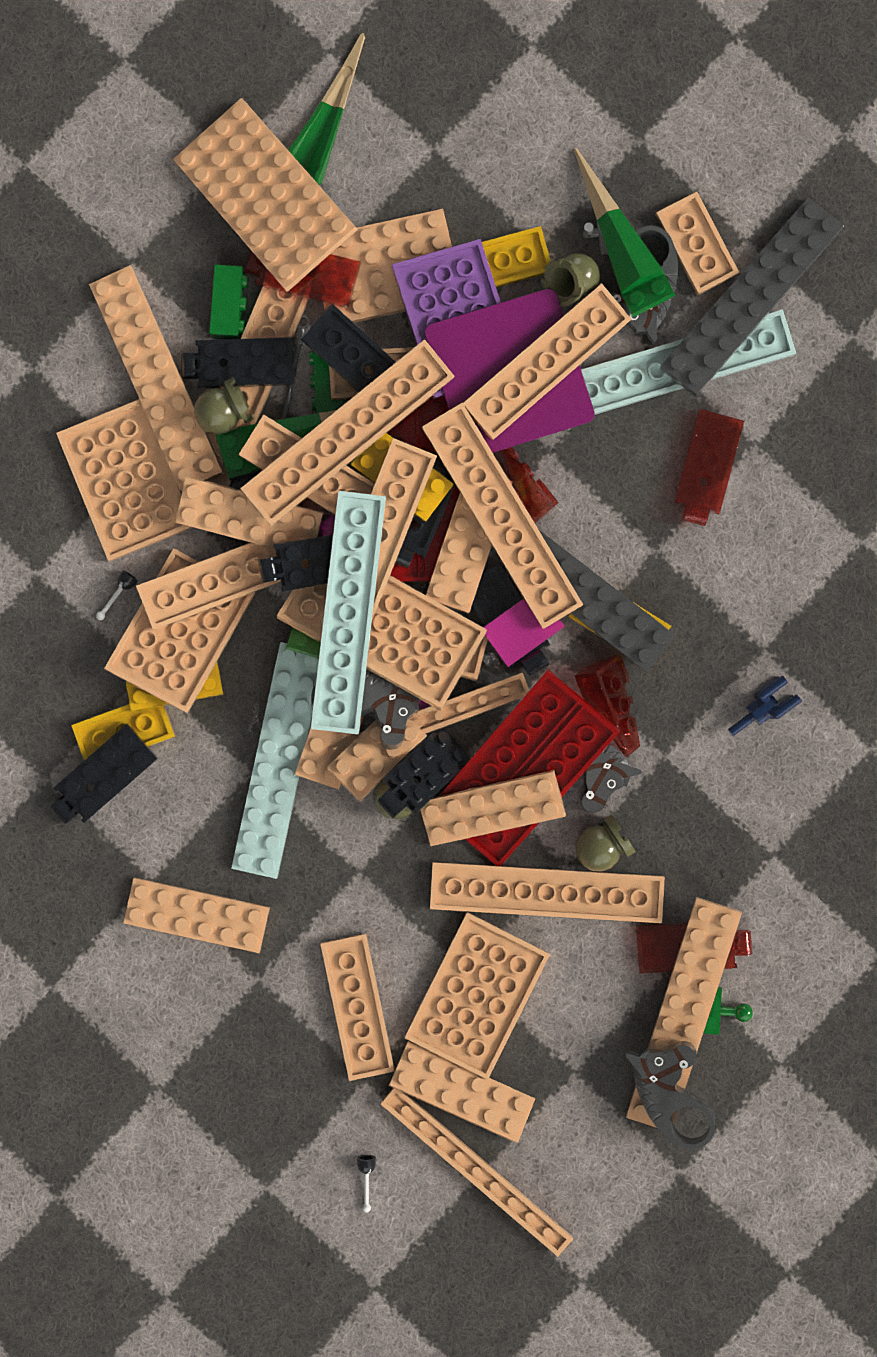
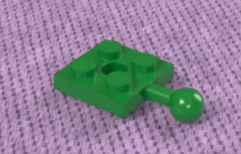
M718 987L703 1034L719 1035L720 1016H735L741 1022L749 1021L753 1016L751 1006L746 1003H741L736 1008L721 1006L722 987Z

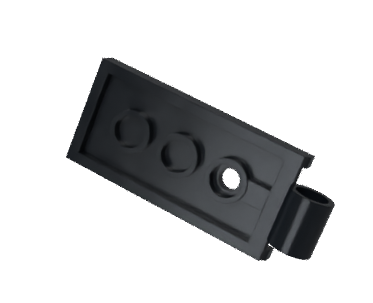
M333 303L301 338L303 343L358 393L396 363ZM366 366L373 368L371 375L365 373L364 369Z
M292 337L195 340L196 346H198V353L181 354V378L199 379L197 388L226 387L224 381L231 377L235 379L234 387L294 385ZM222 359H226L228 361V365L226 367H221L219 365Z
M437 458L433 469L454 485L426 522L414 514L412 520L418 523V527L416 529L409 527L395 561V564L408 569L414 553L421 555L420 558L425 559L456 485L442 461Z
M333 535L273 545L276 557L258 560L262 583L281 580L282 592L328 584ZM303 559L309 560V567L303 568L301 561Z
M500 562L482 573L472 603V607L484 627L522 600ZM545 640L509 666L510 669L521 662L523 668L531 677L550 665L540 650L543 647L549 646V641Z
M126 724L53 787L55 791L59 790L63 796L50 807L65 824L78 813L83 817L81 820L85 823L152 765L158 757L132 727ZM87 783L93 784V791L89 792L86 790L85 786Z
M444 728L435 730L382 779L390 789L377 802L392 819L406 806L415 815L466 765L471 757ZM413 777H415L419 783H416L413 780Z

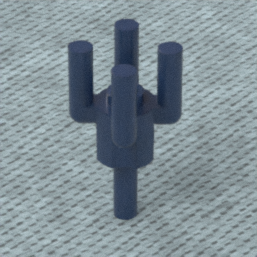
M783 675L781 677L778 676L754 694L755 701L746 706L749 714L727 730L732 736H735L754 721L760 726L769 718L779 719L801 703L802 700L796 694L789 696L779 704L772 694L786 685L788 681Z

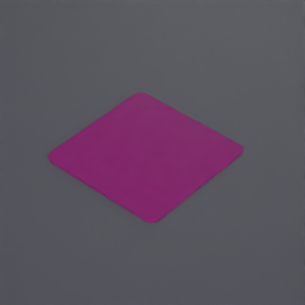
M552 289L538 291L433 323L426 328L425 337L427 343L455 376L442 387L449 410L469 399L564 316L555 291ZM579 365L494 440H491L473 418L472 420L490 450L494 453L589 423L593 420L595 412Z

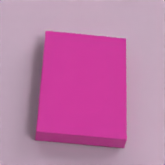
M522 599L483 628L487 630L486 638L507 667H509L565 626L559 619L542 629L525 599Z

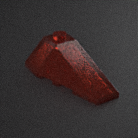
M513 447L500 450L510 481H513L512 486L534 523H538L556 509L559 502L540 478L537 481L533 479L534 474L531 468L525 462L520 463L518 460L520 456Z
M616 654L585 667L574 677L584 700L620 730V733L613 741L622 754L628 757L640 747L636 719L630 717L629 710L630 704H633L632 696L627 697L625 683L630 682L629 675L621 654Z

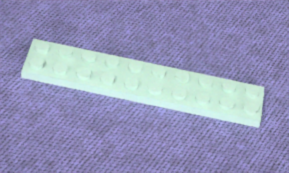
M779 310L769 313L711 380L794 356L796 351L784 311ZM684 339L581 369L595 415L683 389L684 387L661 370L660 366Z
M338 491L311 729L359 734L386 496Z
M280 642L231 868L275 879L278 878L300 777L295 775L311 727L313 714L311 693L316 684L319 662L318 658L286 649L287 643Z

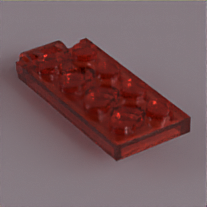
M251 249L244 271L260 277L255 280L258 286L349 308L361 263L360 261L330 254L288 292Z
M699 409L674 501L676 504H679V502L686 503L682 521L705 526L710 510L714 511V514H720L744 420ZM701 478H705L708 481L707 486L703 487L699 484Z
M688 923L636 926L639 974L673 971ZM751 930L736 931L724 969L737 968L735 956L753 954Z

